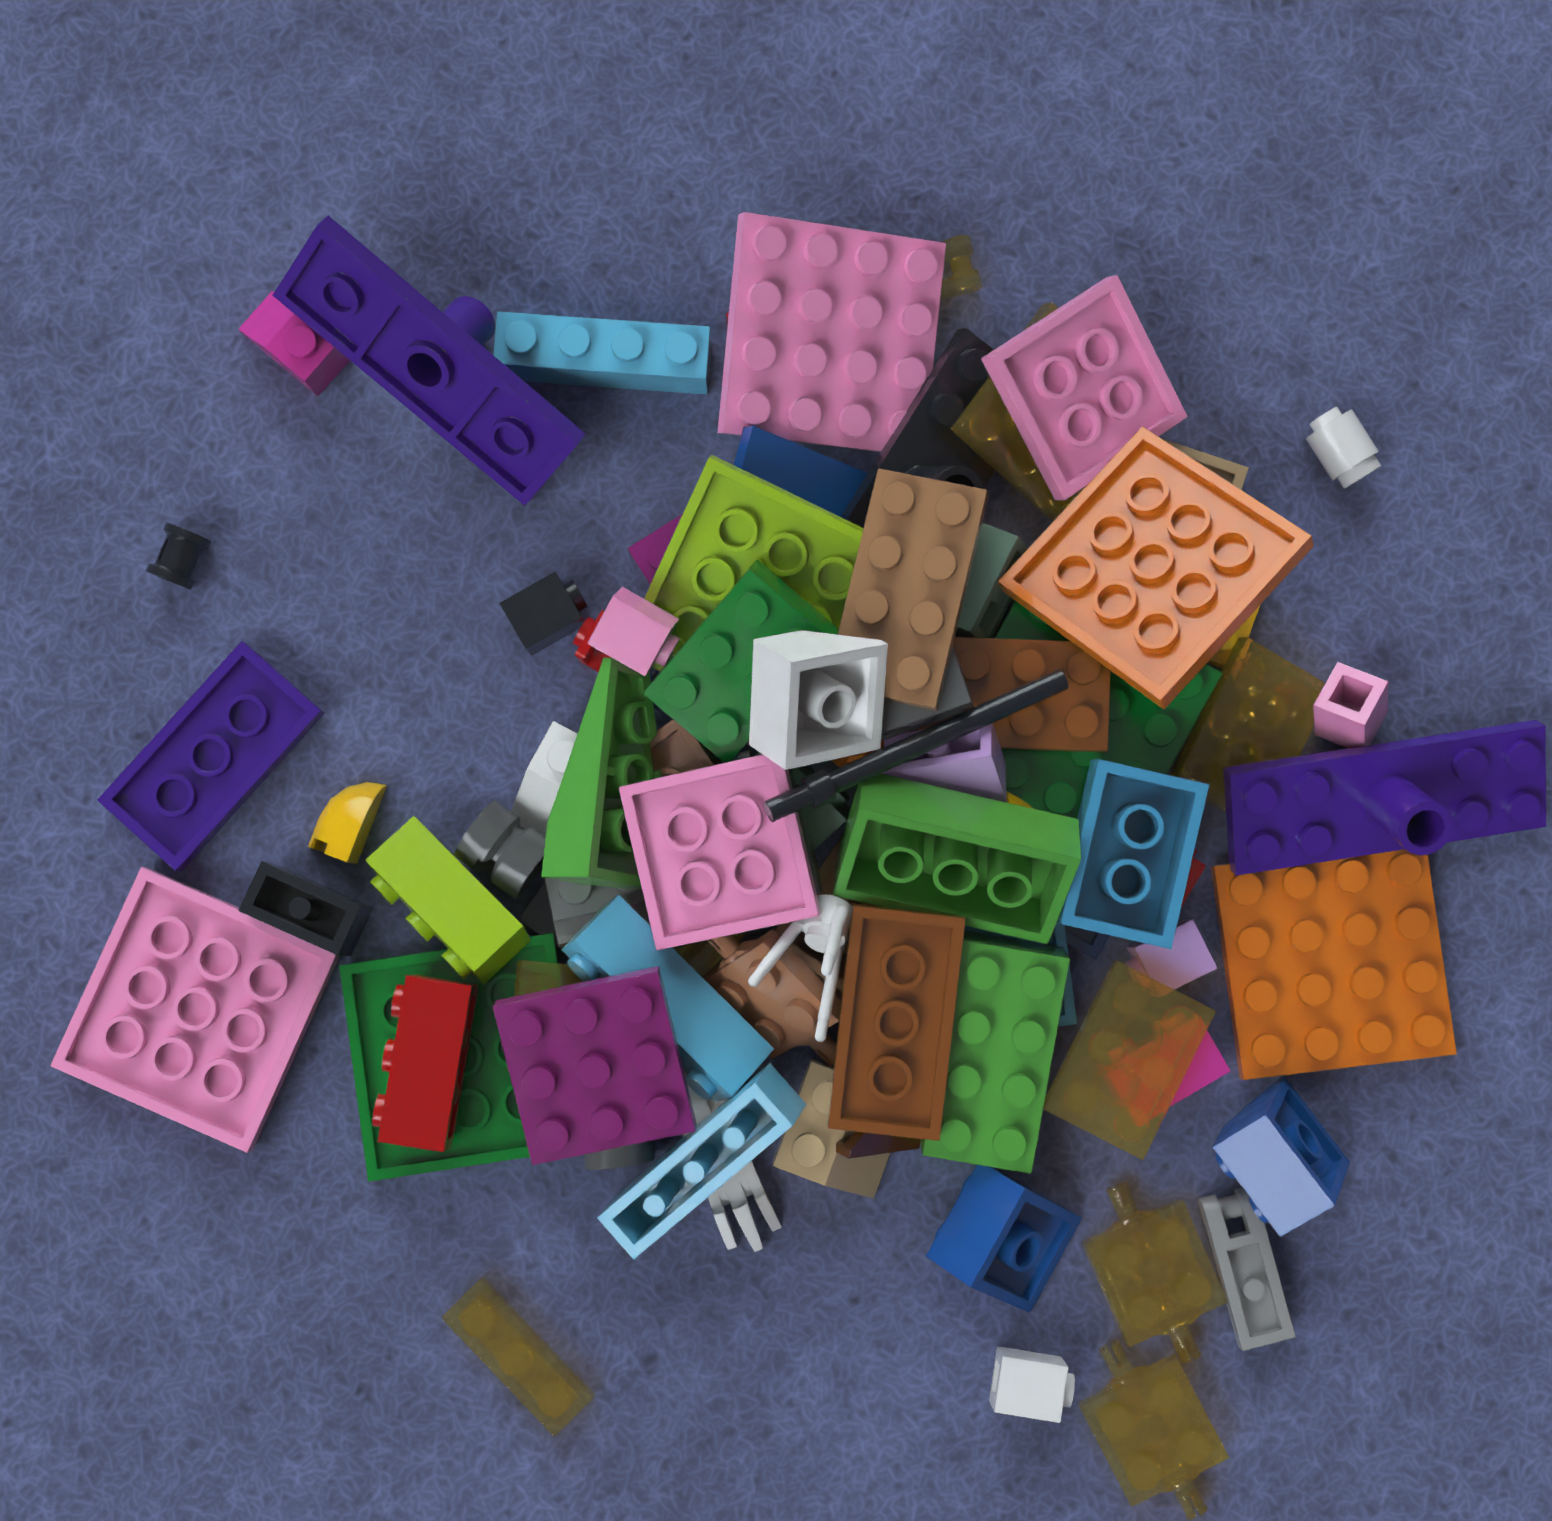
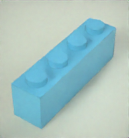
M497 311L493 355L524 382L708 395L712 342L709 326Z
M620 895L605 903L561 949L570 958L567 962L570 969L584 982L656 966L660 967L684 1072L687 1074V1084L696 1094L706 1100L712 1098L717 1102L733 1097L774 1050L672 947L656 951L651 926Z
M769 1063L742 1086L733 1097L728 1098L696 1126V1131L686 1134L616 1194L597 1219L626 1252L635 1259L790 1129L807 1104Z

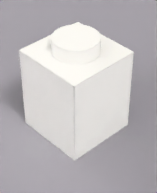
M997 1346L989 1398L994 1412L1060 1423L1062 1408H1070L1072 1405L1075 1387L1074 1374L1068 1373V1366L1061 1356Z

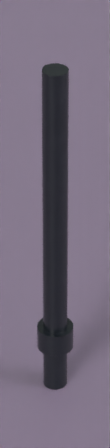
M1058 669L827 773L821 769L801 778V785L763 801L764 810L769 820L775 822L810 805L813 809L820 808L837 799L836 794L1067 690V679L1064 673Z

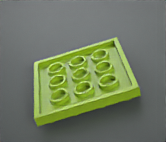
M711 455L705 464L644 598L679 618L671 634L680 638L668 662L756 559L839 629L864 528ZM655 662L652 668L661 671L664 667Z

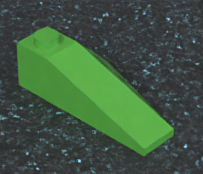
M612 657L603 658L547 822L541 877L583 885L642 890L619 787L662 777V770H653L650 742L657 734L654 705L643 694L651 683L650 672L643 676Z

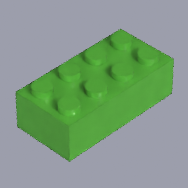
M879 774L859 783L836 856L833 896L887 908L964 916L965 926L1048 944L1081 861L1079 819L886 774Z
M964 931L940 1141L921 1139L920 1144L923 1156L1032 1174L1070 958L1063 947Z

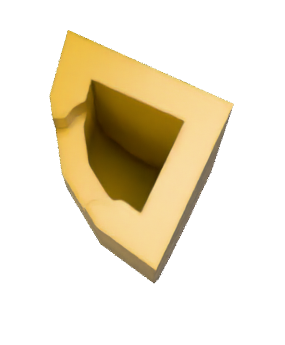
M365 782L348 786L332 797L319 816L308 847L322 851L324 854L344 862L357 864L387 785Z

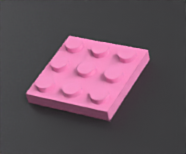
M1118 275L1101 280L981 358L1055 500H1066L1088 485L1142 426L1159 437L1188 417Z
M761 754L619 787L656 951L812 918L821 914L798 811L775 822H771L763 807V801L792 789L789 770H784Z

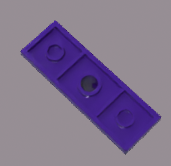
M329 215L317 224L272 295L524 506L586 435L579 427L484 348V345L492 338L495 332V321L486 305L473 297L461 296L454 299L443 311L439 310Z
M1537 720L1223 768L1228 857L1231 871L1236 876L1406 849L1416 855H1428L1441 849L1447 842L1546 827V726Z

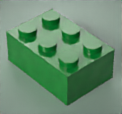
M756 559L653 679L643 694L724 763L730 762L749 741L754 639L801 630L838 635L839 629Z

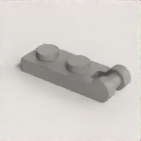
M1241 1187L1234 1189L1235 1195L1217 1199L1214 1194L1199 1198L1198 1205L1209 1237L1237 1345L1242 1351L1295 1338V1333L1265 1223L1254 1213L1249 1202V1195ZM1241 1216L1246 1231L1228 1235L1225 1220Z

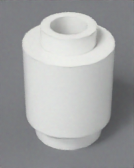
M1334 407L1309 424L1314 433L1306 438L1307 442L1332 481L1338 479L1344 489L1381 466L1375 456L1379 452L1352 409L1342 414L1338 407Z

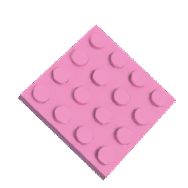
M748 212L738 214L717 433L741 436L744 427L755 426L791 442L881 452L933 369L946 243Z
M141 867L50 1066L249 1153L253 1151L340 956L238 911L239 907L150 868Z

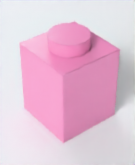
M622 587L611 598L587 644L646 676L655 662L664 667L675 650L680 638L671 633L679 618Z
M1337 662L1313 705L1315 735L1346 748L1370 745L1388 713L1389 681Z

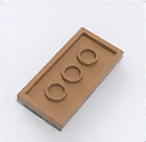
M878 468L838 635L877 639L888 644L884 700L933 711L938 710L989 497L986 489Z

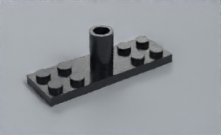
M967 328L957 329L898 427L889 438L841 515V518L864 528L878 468L981 489L985 488L1019 433L981 360L982 357L994 350L992 347Z

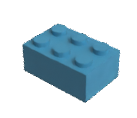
M1090 760L1077 819H1079L1081 861L1057 922L1063 925L1172 949L1209 784L1105 760Z

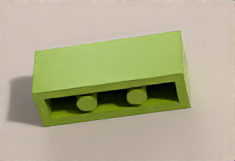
M415 816L408 820L365 860L376 874L370 881L373 887L391 905L400 899L412 911L405 919L427 942L433 936H436L448 948L441 956L463 979L472 973L484 985L531 941L524 926Z

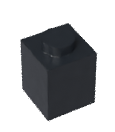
M556 572L549 574L499 603L525 649L531 656L580 629L584 620L579 612L588 608L574 581L570 580L563 584Z

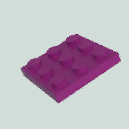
M659 966L495 1001L493 1010L532 1165L696 1131L697 1123Z

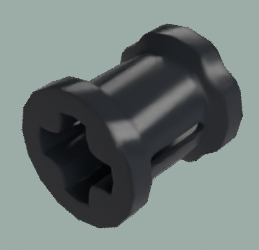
M166 522L163 528L167 534L155 563L148 564L146 572L191 590L194 584L190 579L202 549H209L211 541Z

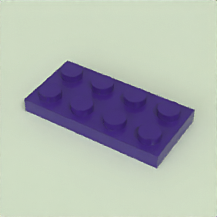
M241 641L97 801L171 868L182 872L325 712L251 646Z

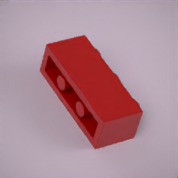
M416 974L406 975L404 985L397 984L391 1007L392 1017L399 1018L395 1039L387 1040L382 1058V1071L389 1072L386 1094H378L372 1118V1125L380 1127L378 1142L445 1152L452 1147L479 984Z

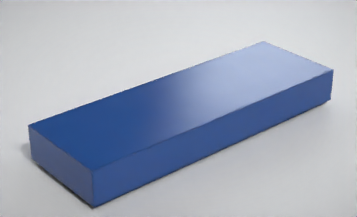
M755 426L743 428L734 461V466L841 517L868 474Z

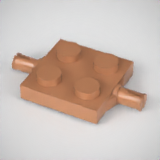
M773 929L757 940L740 943L732 935L707 940L723 959L718 965L708 970L703 979L774 1048L769 1054L772 1059L795 1046L809 1045L828 1067L834 1065L837 1043L828 1034H826L823 1042H818L815 1039L824 982L790 947L787 948L770 972L765 975L756 987H751L748 983L750 976L780 938ZM836 995L834 996L828 1027L839 1022L841 1000Z

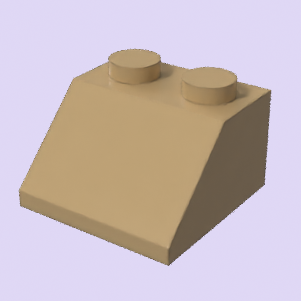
M810 1058L797 1093L807 1105L794 1125L782 1134L773 1158V1166L827 1187L874 1198L890 1153L850 1159L836 1153L837 1141L850 1139L855 1132L828 1129L827 1122L834 1067H828L825 1063Z

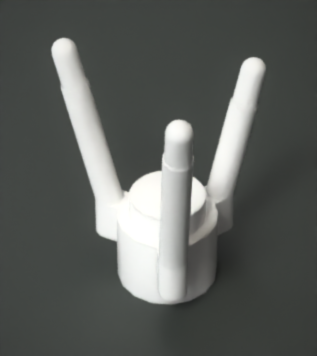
M826 894L817 896L821 914L816 917L793 921L748 980L751 987H756L765 975L770 972L801 931L804 932L805 943L813 950L824 953L821 973L826 978L815 1032V1039L818 1042H823L826 1038L842 955L849 938L848 932L852 913V906L847 901Z

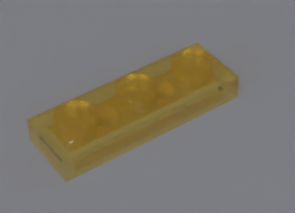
M483 1276L441 1317L554 1437L594 1398L595 1393Z

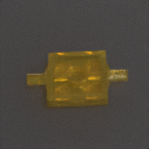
M1127 1181L1116 1184L1117 1188L1114 1186L1107 1188L1106 1192L1119 1219L1105 1232L1081 1243L1124 1343L1131 1347L1155 1335L1169 1334L1179 1356L1180 1363L1191 1362V1357L1195 1360L1198 1359L1202 1353L1198 1349L1189 1325L1200 1315L1228 1302L1184 1201L1177 1199L1154 1210H1138Z
M1112 1340L1110 1344L1119 1362L1115 1361L1107 1344L1101 1346L1098 1351L1102 1354L1114 1378L1108 1382L1103 1390L1079 1402V1408L1131 1507L1159 1493L1174 1491L1186 1514V1518L1190 1520L1195 1519L1197 1516L1188 1499L1189 1496L1200 1516L1208 1510V1507L1201 1498L1193 1480L1202 1471L1228 1459L1229 1455L1175 1353L1152 1365L1136 1366L1133 1368L1120 1344V1340Z

